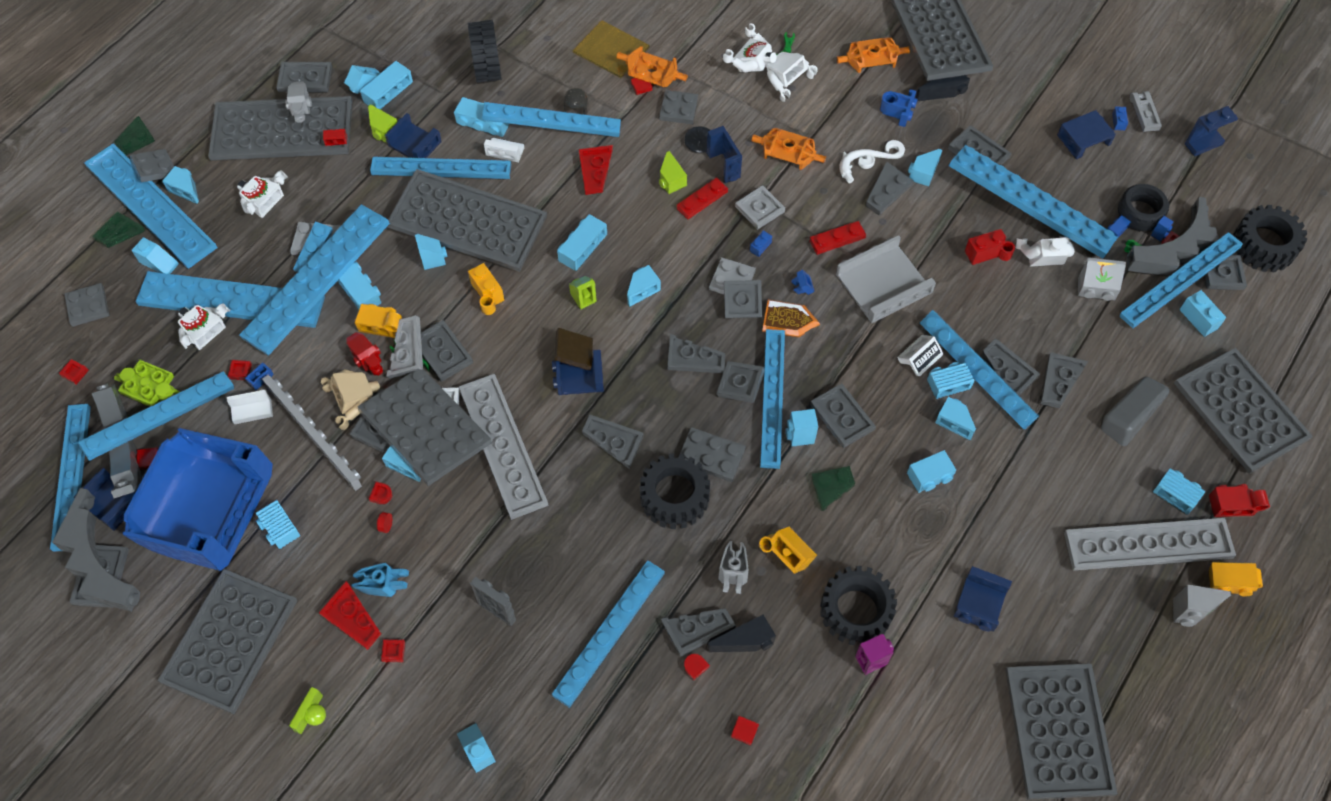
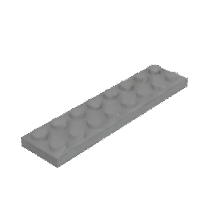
M495 374L459 386L471 419L492 440V444L483 450L511 520L549 506Z
M1225 518L1069 529L1064 532L1073 571L1233 559L1236 556Z

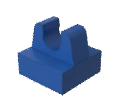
M804 270L797 272V277L791 281L795 286L799 284L794 291L797 294L806 292L808 295L815 292L811 277Z

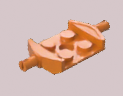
M889 37L851 42L847 56H837V63L848 62L858 73H861V69L865 67L892 64V67L895 68L898 56L900 54H909L910 48L909 46L899 48L893 39Z
M641 46L631 52L630 55L621 52L617 53V59L626 61L629 76L662 87H668L676 78L685 82L688 78V75L677 71L676 58L669 61L645 53ZM649 69H654L655 71H654V72H649L648 70H649Z
M773 128L764 137L755 134L752 137V142L763 145L764 159H767L769 155L800 165V170L804 169L814 160L825 163L826 156L816 154L814 139L778 128ZM791 143L794 146L788 147L785 144Z

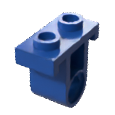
M910 89L908 95L893 91L885 92L882 96L880 111L887 116L900 119L899 126L905 127L907 121H911L913 115L911 109H915L918 99L915 98L916 91Z

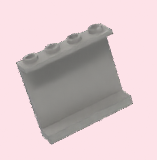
M899 235L894 238H888L884 243L878 246L874 245L869 250L863 253L860 252L849 260H843L837 267L836 276L871 323L932 294L936 282L932 278L925 281L900 249L901 237Z

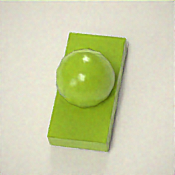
M311 687L289 724L293 731L302 734L307 724L317 726L325 720L326 710L323 706L318 705L323 697L319 690Z

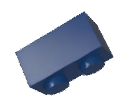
M1115 106L1112 113L1114 130H1125L1128 125L1126 107Z
M1121 215L1120 218L1114 220L1113 225L1110 224L1107 230H1111L1119 238L1129 227L1131 221Z
M1163 216L1151 236L1159 241L1163 238L1165 239L1169 234L1168 232L1173 228L1171 226L1173 221Z
M763 230L750 245V252L759 257L772 243V235Z
M262 362L245 379L252 388L257 390L264 384L262 379L269 374L272 377L274 374Z

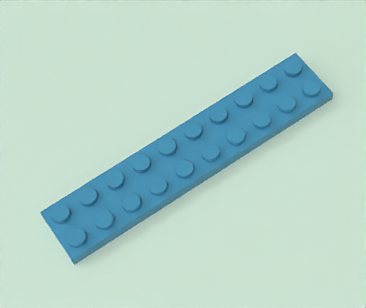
M114 143L85 162L86 167L188 269L218 248L152 181H140L131 160Z
M965 145L949 164L951 168L1102 259L1118 238L1111 230H1107L1096 221L1067 206L1066 203L1055 199L1049 193L1040 190L1034 184L1025 181L1019 175L1010 172L1004 166L995 163L989 157L975 151L972 147Z
M361 204L239 336L269 356L390 224L388 219Z
M147 271L136 303L138 306L178 311L183 307L191 310L196 305L203 308H216L224 303L231 310L225 313V317L254 320L283 288ZM325 295L296 326L316 328Z

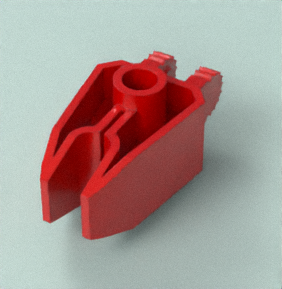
M358 332L347 337V345L357 367H362L365 372L370 370L374 376L381 375L383 372V368L380 365L382 361L379 357L381 351L377 345H372L363 334Z

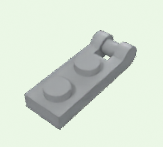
M1144 91L1141 94L1137 92L1131 93L1130 102L1134 105L1143 132L1160 130L1162 124L1149 91Z

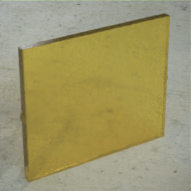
M602 20L573 50V53L622 78L628 72L626 61L616 58L617 53L621 52L630 55L631 52L640 46L643 47V52H646L650 45Z

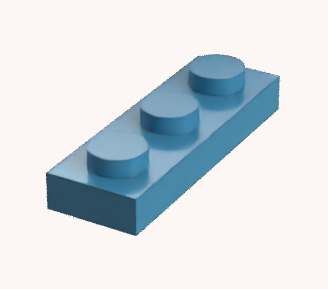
M315 221L293 268L295 272H298L331 237L332 227Z

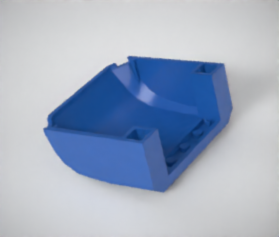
M179 428V432L170 440L167 438L161 444L124 513L126 526L123 535L158 554L221 571L229 565L272 476L273 464L256 445Z

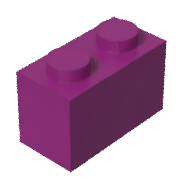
M881 634L861 643L855 658L864 674L867 675L889 663L894 653V647L891 641L886 639L884 634Z

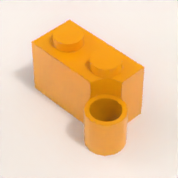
M482 263L469 270L468 274L472 286L481 297L480 306L482 313L491 315L496 311L495 305L504 301V295L501 286L486 265Z
M361 304L355 324L358 332L394 338L402 316L396 313V310L392 307L384 308L374 304Z
M790 527L778 530L775 534L765 536L759 542L763 552L773 551L794 574L805 570L817 556Z
M1212 562L1210 565L1209 580L1210 588L1231 591V594H1239L1240 596H1251L1253 591L1263 587L1261 570L1256 567V563Z

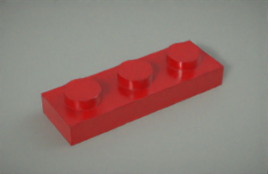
M716 177L678 203L677 210L689 220L728 193V188Z
M856 221L812 236L809 241L818 255L865 239L866 233L860 222Z

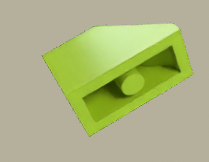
M370 104L368 110L372 135L377 140L387 143L385 135L388 130L397 124V119Z
M670 151L666 152L659 179L661 188L665 189L668 194L687 186V174Z
M584 276L569 283L570 294L580 309L597 302L595 281L592 278Z

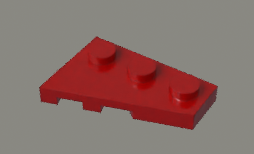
M613 145L579 149L585 195L603 193Z
M347 581L319 612L323 618L366 650L381 635V632Z

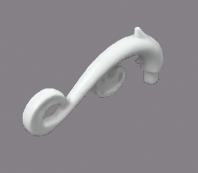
M891 140L885 145L886 153L870 149L855 150L848 154L843 152L839 165L840 173L848 183L854 181L850 170L852 165H849L854 159L859 158V166L863 169H869L875 163L874 157L898 159L904 155L905 147L901 142ZM895 148L898 152L889 154V149Z

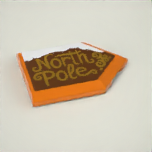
M768 299L762 332H766V329L785 330L786 336L801 337L808 330L819 326L820 323L805 305Z

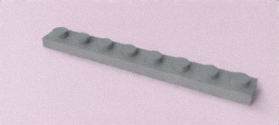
M269 374L265 376L262 380L269 391L355 491L362 487L359 482L361 477L357 471L348 468L349 463L343 455L339 457L336 454L338 452L336 447L331 442L328 444L325 441L327 437L320 429L317 431L314 428L316 425L309 416L305 418L303 415L305 412L301 406L293 404L292 401L294 399L289 392L281 390L283 386L277 379L273 380Z

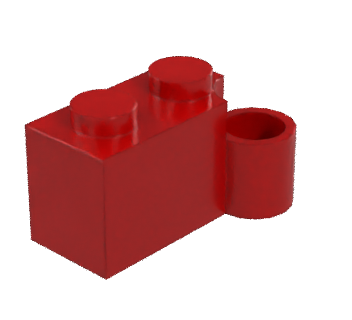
M1002 229L970 238L967 242L965 253L972 265L997 257L1002 261H1008L1012 258L1015 245L1010 241H1005L1006 236Z
M1240 484L1235 487L1219 485L1209 494L1214 517L1254 516L1258 511L1270 508L1266 491H1253V489H1248L1246 484Z

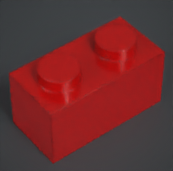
M323 130L325 146L347 144L346 130Z

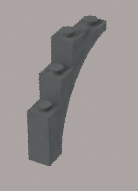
M1198 197L1192 205L1188 230L1182 236L1161 245L1133 246L1126 256L1127 270L1171 276L1178 269L1179 263L1187 264L1199 255V251H1204L1219 240L1216 227H1210V220H1208L1209 208L1206 204V198Z

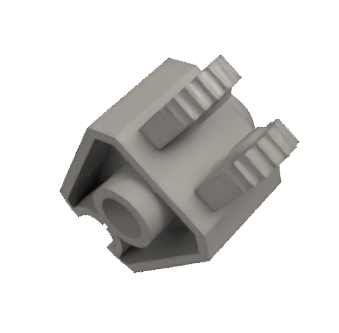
M303 81L291 83L288 86L287 99H285L287 110L290 109L292 116H294L295 121L298 123L305 120V114H310V107H312L311 97H309L306 84Z
M730 541L725 548L720 564L719 580L724 583L723 592H728L729 584H735L736 593L741 594V585L747 583L749 570L746 548L743 542H740V550L736 551L735 557V551L732 550V541Z

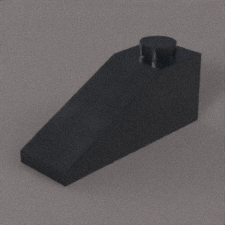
M967 75L932 80L918 88L917 101L952 98L959 94H964L968 90L970 78Z
M764 614L708 642V651L755 652L760 649L764 651L774 645L773 642H775L776 635Z

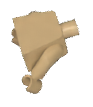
M346 369L334 373L331 379L325 377L321 380L322 389L325 392L333 391L341 413L345 414V416H338L335 419L337 424L344 421L339 426L341 430L348 428V420L352 421L360 414L357 406L372 398L373 393L378 392L380 389L378 381L368 382L364 373H357Z

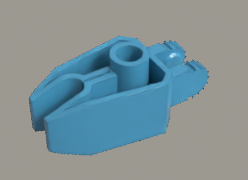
M387 563L362 568L353 574L354 578L362 582L352 584V587L368 595L392 597L396 590L407 589V582L397 580L400 577H407L409 571L403 568L393 569Z

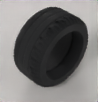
M1149 184L1131 186L1124 192L1118 204L1119 217L1122 215L1130 220L1129 227L1138 231L1154 230L1163 216L1166 217L1169 211L1167 196L1159 188ZM1131 202H1145L1154 209L1155 214L1141 213L1133 207Z

